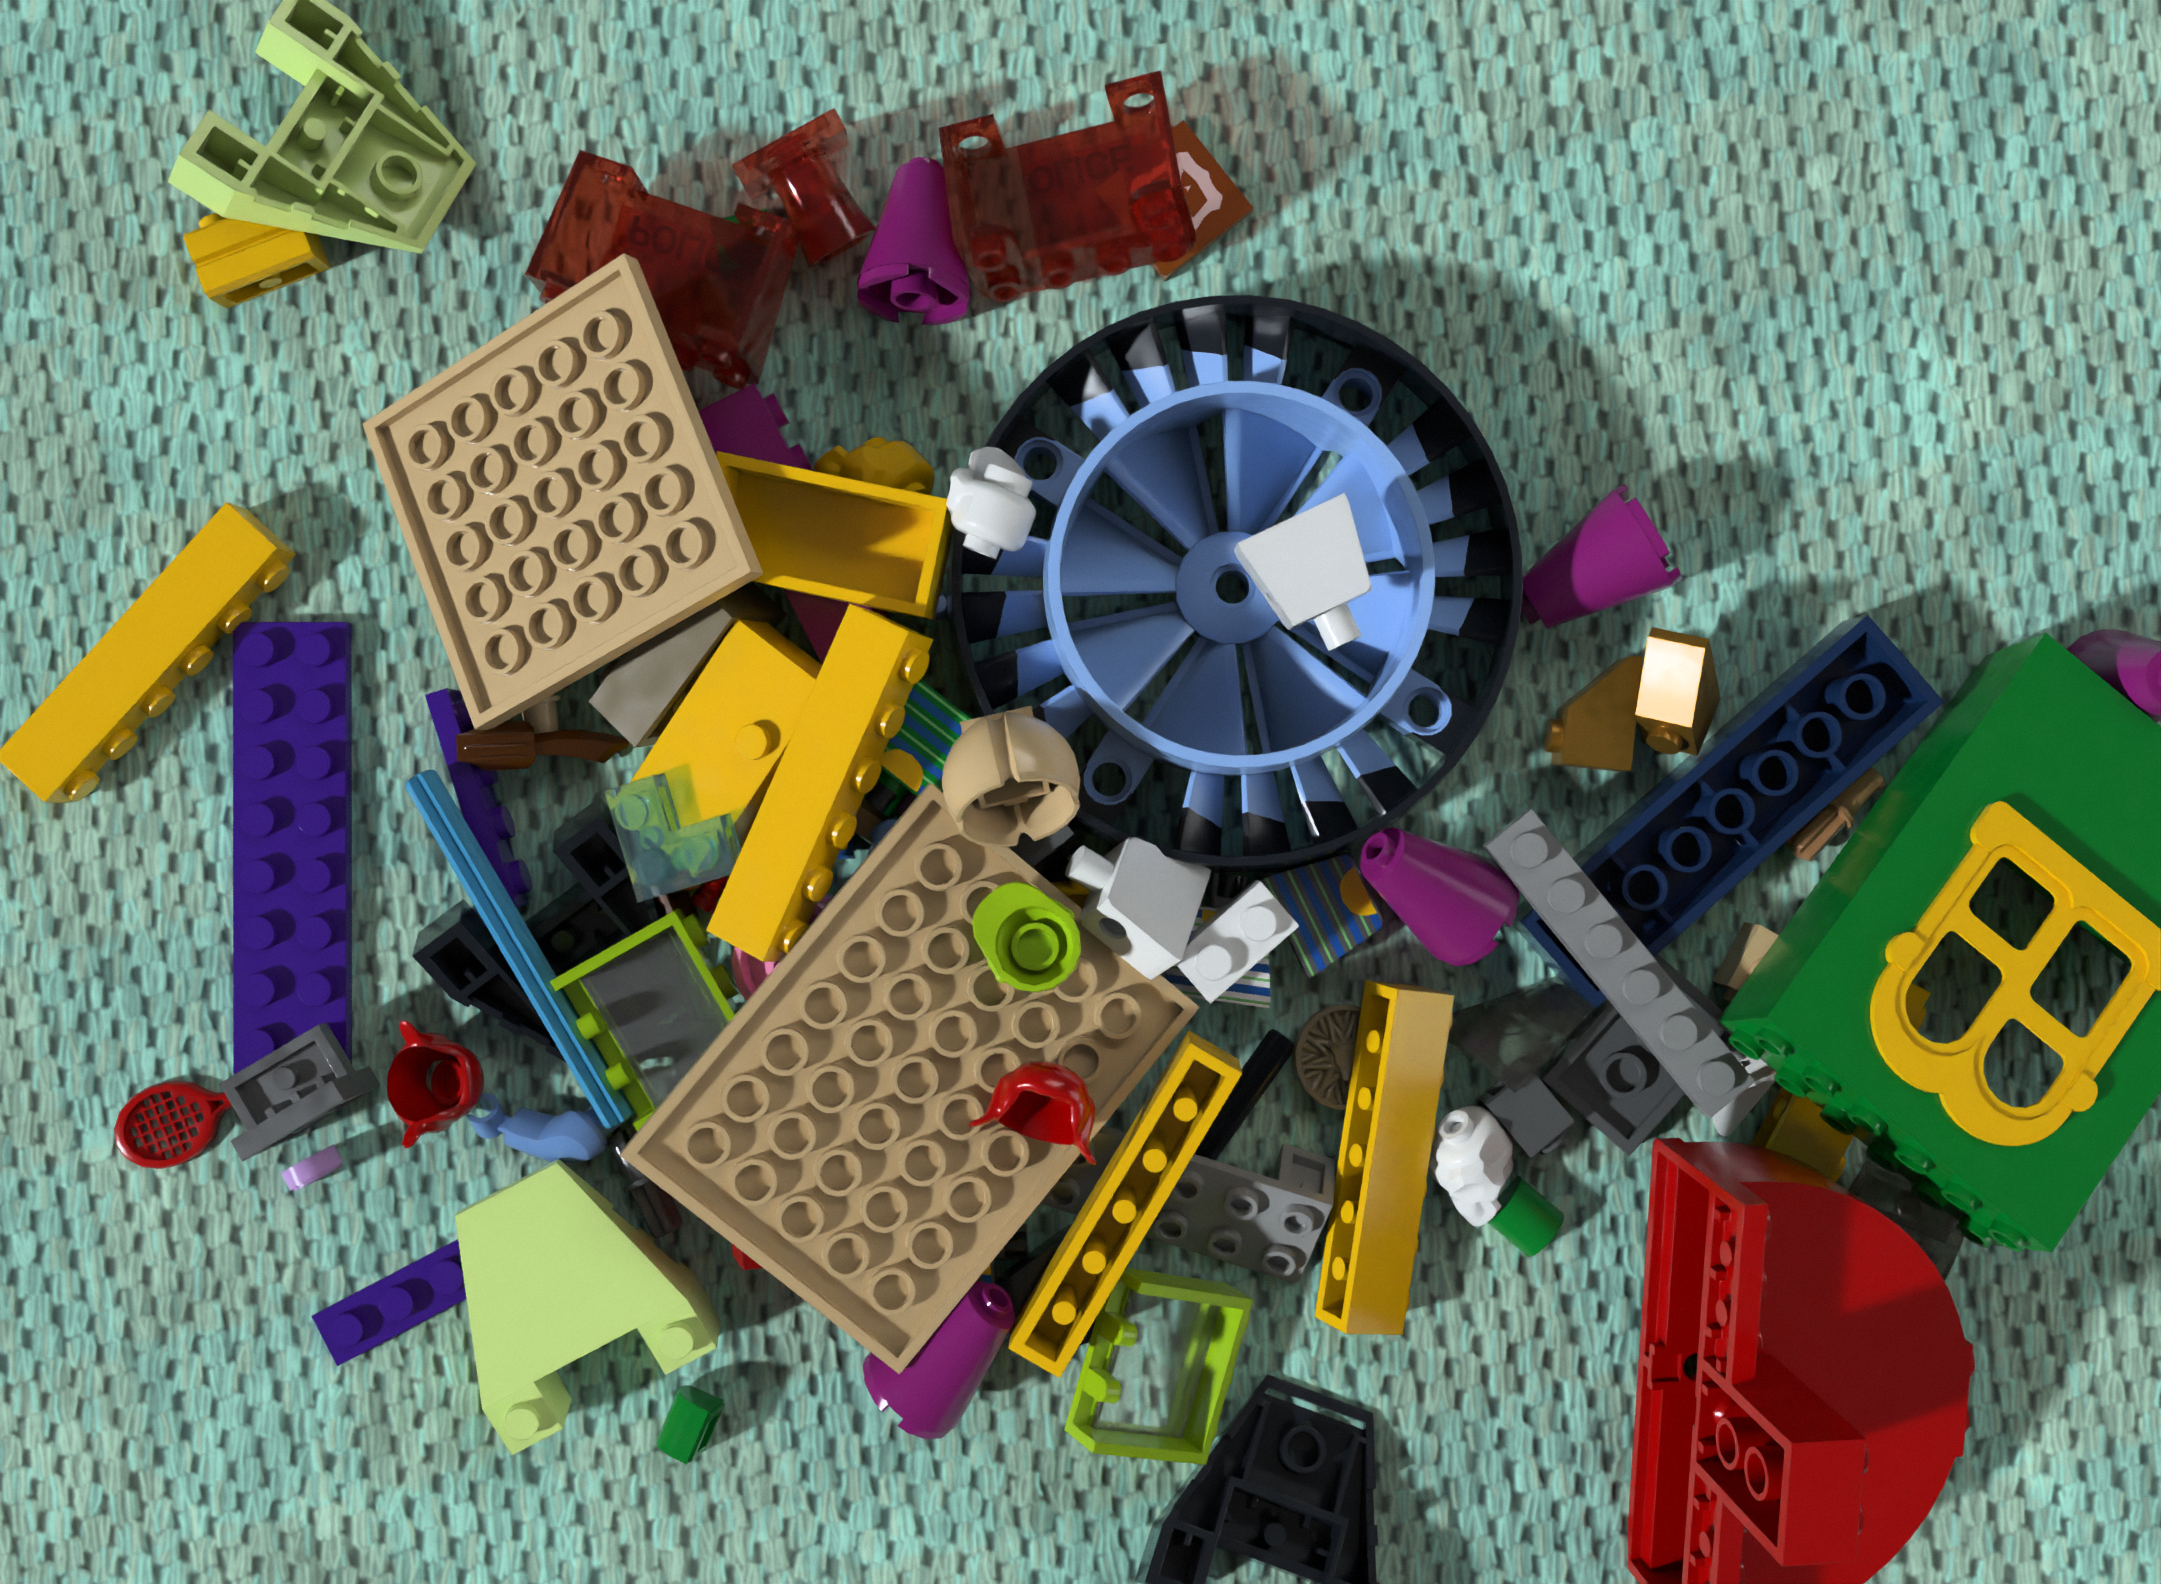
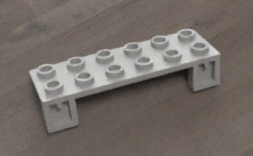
M1103 1125L1089 1142L1090 1152L1096 1160V1165L1090 1164L1080 1153L1040 1204L1078 1215L1125 1137L1126 1132ZM1283 1143L1273 1179L1194 1154L1145 1237L1291 1283H1297L1302 1276L1333 1207L1337 1160Z

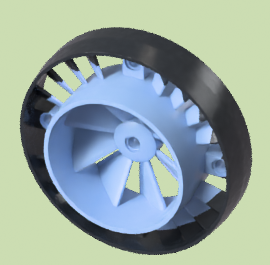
M1254 295L1208 296L1176 301L1144 310L1106 326L1073 346L1044 369L1018 396L984 445V447H995L1004 451L1015 460L1024 472L1026 462L1031 457L1037 454L1051 457L1055 461L1057 468L1050 478L1035 480L1030 478L1026 472L1025 475L1026 478L1033 482L1029 495L1054 510L1055 515L1047 540L1028 535L1022 549L1018 551L1000 549L996 559L964 547L963 542L966 534L960 532L954 526L947 567V611L953 649L962 681L979 718L996 714L994 709L1062 674L1065 675L1071 686L1032 709L1035 718L1047 722L1065 739L1091 715L1108 730L1079 775L1080 789L1078 798L1080 806L1075 817L1070 821L1078 828L1103 842L1116 847L1121 842H1124L1126 838L1134 837L1113 828L1112 825L1155 760L1173 768L1191 772L1173 849L1156 845L1164 856L1186 863L1202 865L1212 870L1211 872L1218 873L1267 871L1293 867L1331 856L1367 840L1372 835L1397 822L1422 802L1454 769L1476 739L1495 705L1511 664L1519 631L1523 596L1522 552L1517 520L1506 482L1491 448L1473 418L1450 389L1421 361L1391 339L1362 323L1321 307L1289 299ZM1226 321H1245L1242 381H1228ZM1176 326L1189 383L1188 389L1177 392L1158 330ZM1294 329L1312 333L1352 350L1322 398L1300 389L1281 385ZM1105 350H1111L1141 408L1132 415L1128 413L1094 358ZM1397 380H1399L1428 409L1386 446L1368 428V425ZM1051 387L1101 441L1086 459L1023 420L1027 412ZM1345 387L1359 389L1366 398V409L1362 411L1346 409L1340 402L1339 391ZM1212 416H1222L1227 532L1218 531L1197 425ZM1458 446L1469 465L1416 492L1408 476ZM1323 451H1335L1343 458L1294 516L1345 493L1350 504L1365 563L1396 558L1403 565L1404 571L1369 575L1372 590L1364 596L1347 603L1361 632V637L1328 651L1314 619L1291 629V631L1368 682L1370 687L1367 696L1274 625L1277 621L1282 625L1283 623L1237 559L1234 552L1238 542L1262 532L1275 524ZM1103 470L1189 551L1184 558H1181L1090 498ZM1487 508L1493 530L1432 543L1429 525ZM964 574L1043 577V590L963 592ZM1225 575H1233L1241 579L1246 587L1244 600L1237 604H1229L1222 601L1216 592L1217 580ZM1500 575V599L1434 596L1435 577ZM1174 593L1175 601L1071 623L1066 621L1062 596ZM1044 627L1049 629L1050 640L974 662L970 647L971 643ZM1427 629L1495 644L1489 672L1474 707L1469 706L1411 668L1419 653ZM1194 633L1198 637L1197 641L1140 725L1124 712ZM1236 646H1242L1263 753L1260 755H1248ZM1415 696L1427 698L1434 707V718L1427 727L1416 725L1408 714L1409 704ZM1375 717L1440 758L1416 785L1406 777L1364 731L1363 728ZM1336 747L1378 813L1377 816L1359 825H1356L1321 755ZM1112 763L1123 771L1125 784L1118 794L1104 796L1095 790L1092 776L1100 765ZM1291 767L1314 843L1295 849H1290L1274 771ZM1224 776H1241L1244 856H1221Z

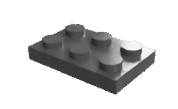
M1657 954L1654 957L1655 960L1723 1043L1728 1046L1730 1044L1728 1039L1731 1034L1716 1023L1723 1010ZM1609 1000L1539 1077L1628 1156L1636 1150L1685 1095L1684 1091Z

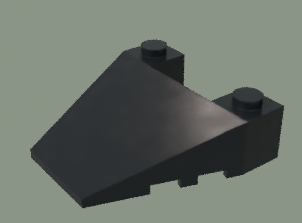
M600 797L554 831L553 852L579 882L525 921L555 975L558 977L662 918V914L653 896L652 885L649 881L643 859L624 825ZM464 899L418 932L412 957L450 998L466 1007H469L471 1004L498 1019V1025L514 1034L517 1031L546 1046L545 1051L565 1061L484 921ZM668 931L589 975L622 1034L627 1028L657 1025L683 1005L686 1011L670 1023L698 1019Z
M1267 1374L1212 1445L1206 1465L1198 1464L1152 1524L1135 1582L1141 1584H1205L1215 1549L1217 1548L1310 1582V1584H1379L1376 1581L1375 1546H1378L1377 1525H1374L1373 1489H1376L1373 1413ZM1269 1388L1364 1423L1363 1429L1268 1395L1265 1392Z

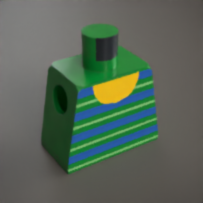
M922 680L913 685L904 705V722L899 732L889 739L881 757L882 770L878 781L864 796L867 802L887 817L893 813L909 791L918 797L929 782L943 792L942 774L944 763L952 745L962 734L960 722L971 719Z

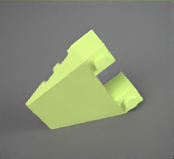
M282 0L268 21L255 53L304 85V89L266 146L211 110H208L178 154L168 183L222 217L421 254L477 163L426 105L421 108L399 82L401 75L388 60L382 63L361 38L363 31L350 16L327 0Z
M560 1159L467 1206L455 1215L482 1410L511 1455L563 1429L572 1399L556 1370L637 1328L661 1369L667 1375L716 1349L721 1320L694 1272L681 1261L675 1263L653 1244L654 1239L639 1227L636 1230L613 1210L614 1205Z

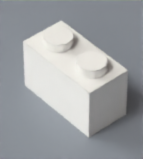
M1254 879L1190 935L1182 960L1176 965L1211 1004L1295 931L1299 925L1264 884Z

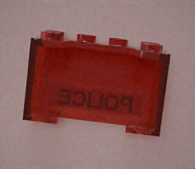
M1161 70L1105 84L1106 95L1115 120L1112 122L1010 148L1006 146L994 114L938 128L953 242L976 290L981 295L996 302H1009L1017 299L1021 293L1050 288L1063 289L1075 282L1103 275L1115 276L1125 273L1129 269L1156 262H1173L1181 259L1193 248L1196 243V231L1168 94ZM1145 93L1154 96L1152 101L1143 106L1131 107L1124 104L1125 100L1135 94ZM974 136L984 137L989 140L987 144L976 149H967L959 145L964 139Z
M579 150L525 275L541 293L539 299L544 304H547L623 253L638 259L681 369L687 372H692L694 366L713 372L712 376L719 382L741 390L745 388L746 384L755 383L757 385L760 382L800 237L791 220L740 203L737 204L734 215L739 222L738 224L649 194L632 167Z

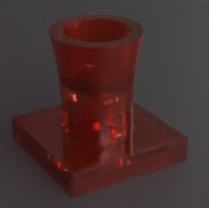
M835 108L732 164L750 199L774 188L798 237L808 268L821 265L872 236L876 229L875 225L856 203L829 159V156L848 146L846 128Z

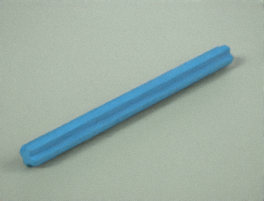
M432 769L413 776L405 783L407 792L601 1123L608 1129L626 1121L634 1113L633 1107L622 1088L616 1091L610 1084L605 1073L609 1066L592 1038L586 1040L578 1029L576 1020L580 1016L564 989L561 988L555 991L550 981L557 976L438 773Z

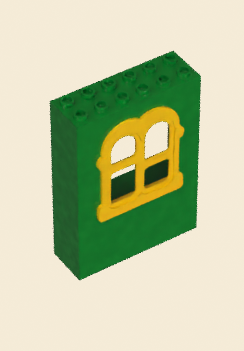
M2046 632L1986 655L1716 1021L1717 1024L1731 1034L1728 1040L1735 1049L1751 1059H1761L1777 1072L1774 1075V1079L1780 1086L1798 1097H1808L1822 1109L1819 1115L1824 1122L1845 1135L1853 1134L1868 1147L1865 1150V1154L1874 1163L1887 1171L1899 1172L1913 1184L1910 1190L1919 1200L1934 1209H1944L1959 1222L1956 1229L1968 1240L1981 1247L1989 1248L1990 1245L2005 1246L2016 1252H2022L2023 1249L2053 1252L2161 1092V726ZM1998 860L2003 862L2054 904L2050 914L2023 950H2017L1978 919L1969 907L1972 896ZM2075 923L2131 967L2122 984L2091 1029L2083 1037L2073 1034L2040 1007L2030 995L2032 984ZM1948 932H1955L2000 969L2002 981L1972 1025L1959 1039L1948 1043H1936L1921 1036L1911 1025L1906 1012V993L1912 980L1944 935ZM2009 1019H2015L2057 1052L2063 1061V1068L2046 1094L2035 1104L2023 1108L2012 1107L1999 1100L1989 1089L1984 1075V1058L1988 1048Z

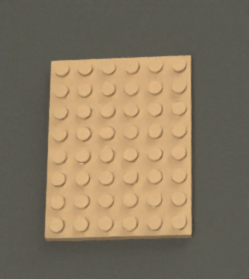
M929 782L806 929L788 954L780 960L622 1149L620 1156L900 1375L1081 1153L1075 1145H1060L1033 1139L1005 1127L998 1121L978 1127H970L969 1123L981 1118L985 1114L999 1079L1007 1073L1014 1071L1020 1065L1030 1061L1058 1063L1077 1073L1085 1082L1096 1108L1095 1122L1090 1135L1091 1141L1200 1007L1161 974L1152 980L1142 975L1084 928L1080 920L1082 908L1010 848L980 845L963 837L947 809L943 792ZM1019 881L1031 884L1050 898L1072 910L1075 914L1074 920L1080 931L1081 939L1079 962L1076 970L1070 977L1053 990L1035 993L1017 990L1007 983H999L974 937L972 920L978 905L993 890L1005 883Z

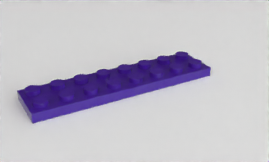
M241 622L233 631V1074L238 1073L313 1027L325 1022L329 1025L352 1064V623Z

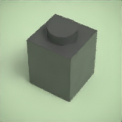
M1521 1062L1477 1098L1488 1111L1495 1115L1519 1149L1530 1158L1538 1152L1541 1155H1546L1556 1149L1568 1135L1565 1129L1575 1122L1532 1069Z

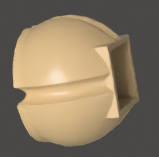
M1031 706L960 722L962 734L952 745L944 763L942 789L947 809L963 837L971 842L985 846H1017L1021 834L1026 833L1032 840L1037 841L1056 833L1075 817L1080 806L1078 798L1080 776L1075 754L1067 740L1047 722L1033 716Z

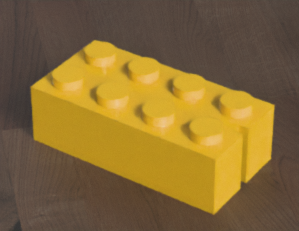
M717 451L716 457L763 572V575L751 582L935 621L954 525L951 521L952 516L946 505V498Z

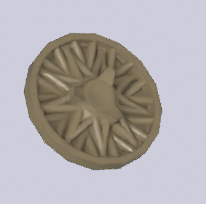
M1352 1004L1329 1005L1312 1014L1298 1031L1293 1048L1294 1073L1302 1089L1317 1103L1337 1110H1346L1361 1007Z

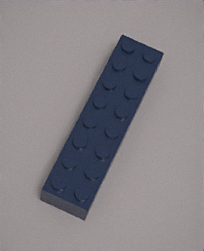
M1869 615L1842 621L1705 741L1698 756H1688L1572 859L1650 954L1655 957L1941 706L1944 701ZM1524 900L1517 907L1516 917L1512 925L1580 1002L1597 1008L1607 997L1529 902Z

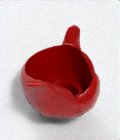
M402 1020L399 1024V1029L406 1044L395 1055L387 1072V1096L396 1115L409 1125L402 1141V1145L407 1149L413 1146L421 1135L445 1131L454 1122L470 1113L477 1106L482 1096L484 1074L477 1056L468 1048L449 1040L445 1035L420 1032L410 1022ZM443 1060L433 1071L431 1092L426 1085L427 1070L434 1061Z
M1030 1061L999 1079L993 1091L985 1114L981 1118L969 1123L970 1127H978L998 1121L1005 1127L1033 1139L1060 1145H1075L1090 1164L1096 1165V1160L1089 1148L1090 1135L1095 1122L1096 1108L1083 1079L1068 1067L1058 1063Z

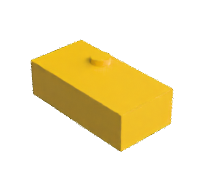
M736 619L613 808L698 877L730 872L738 859L822 665L767 622Z

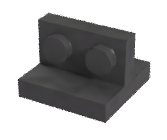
M327 1022L319 1024L219 1083L247 1130L230 1142L241 1160L244 1161L288 1141L380 1086V1083L369 1066L355 1071Z

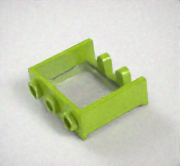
M680 908L550 981L555 991L563 988L580 1016L576 1020L578 1029L586 1040L591 1038L594 1040L609 1066L605 1073L610 1084L616 1091L622 1088L638 1116L633 1122L637 1131L739 1011L732 997L739 994L732 976L723 963L714 968L703 947L710 944L706 931L694 913L685 917Z
M1126 1267L1096 1317L1064 1430L1094 1454L1206 1465L1212 1442L1217 1434L1218 1421L1226 1393L1233 1379L1234 1366L1243 1334L1248 1327L1253 1299L1222 1281L1216 1282Z

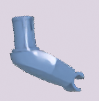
M482 1094L479 1100L481 1108L489 1112V1115L477 1118L467 1114L468 1120L480 1137L491 1139L505 1133V1145L549 1162L560 1159L563 1163L586 1162L606 1151L605 1145L608 1144L606 1137L622 1124L620 1123L615 1127L607 1129L601 1123L592 1106L584 1113L580 1110L576 1112L569 1110L557 1116L519 1107L512 1118L506 1115L500 1102L492 1094Z

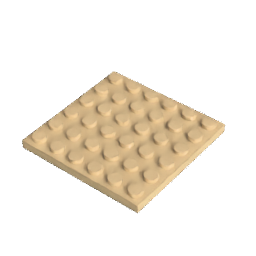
M625 253L362 424L472 724L476 730L495 728L763 575L638 259Z

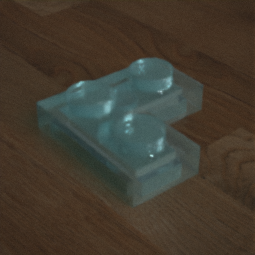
M665 773L652 775L604 791L637 902L649 900L731 874L741 852L731 813L681 828Z

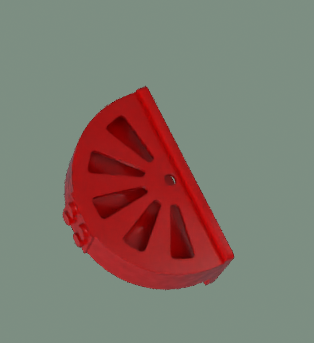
M1680 1138L1655 1139L1653 1142L1628 1513V1569L1639 1584H1864L1890 1562L1911 1539L1929 1514L1942 1491L1955 1458L1963 1457L1965 1432L1970 1424V1415L1967 1407L1970 1377L1975 1370L1973 1344L1964 1337L1957 1308L1939 1271L1919 1244L1895 1222L1814 1167L1789 1155L1764 1147L1736 1142H1684ZM1698 1353L1697 1374H1684L1683 1366L1686 1359L1690 1355Z

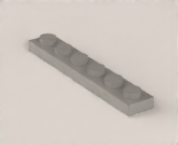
M1526 809L1482 845L1704 1116L1712 1118L1755 1082L1532 809Z

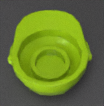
M1019 881L1005 883L993 890L978 905L972 920L974 937L999 983H1007L1017 990L1038 993L1055 989L1065 982L1077 968L1081 955L1080 931L1074 920V912L1060 902L1050 898L1035 886Z

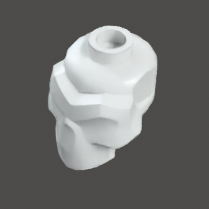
M995 447L977 448L970 453L967 469L957 468L953 471L950 477L951 485L946 505L952 516V524L957 530L966 534L963 546L996 559L1000 549L1018 551L1025 544L1036 517L1035 506L1028 498L1033 482L1026 478L1025 472L1015 460L1001 449Z
M1466 1106L1456 1109L1447 1114L1436 1128L1429 1159V1173L1447 1191L1458 1212L1473 1226L1486 1224L1502 1207L1497 1197L1502 1193L1506 1180L1513 1169V1159L1511 1157L1513 1154V1141L1495 1115L1482 1106Z

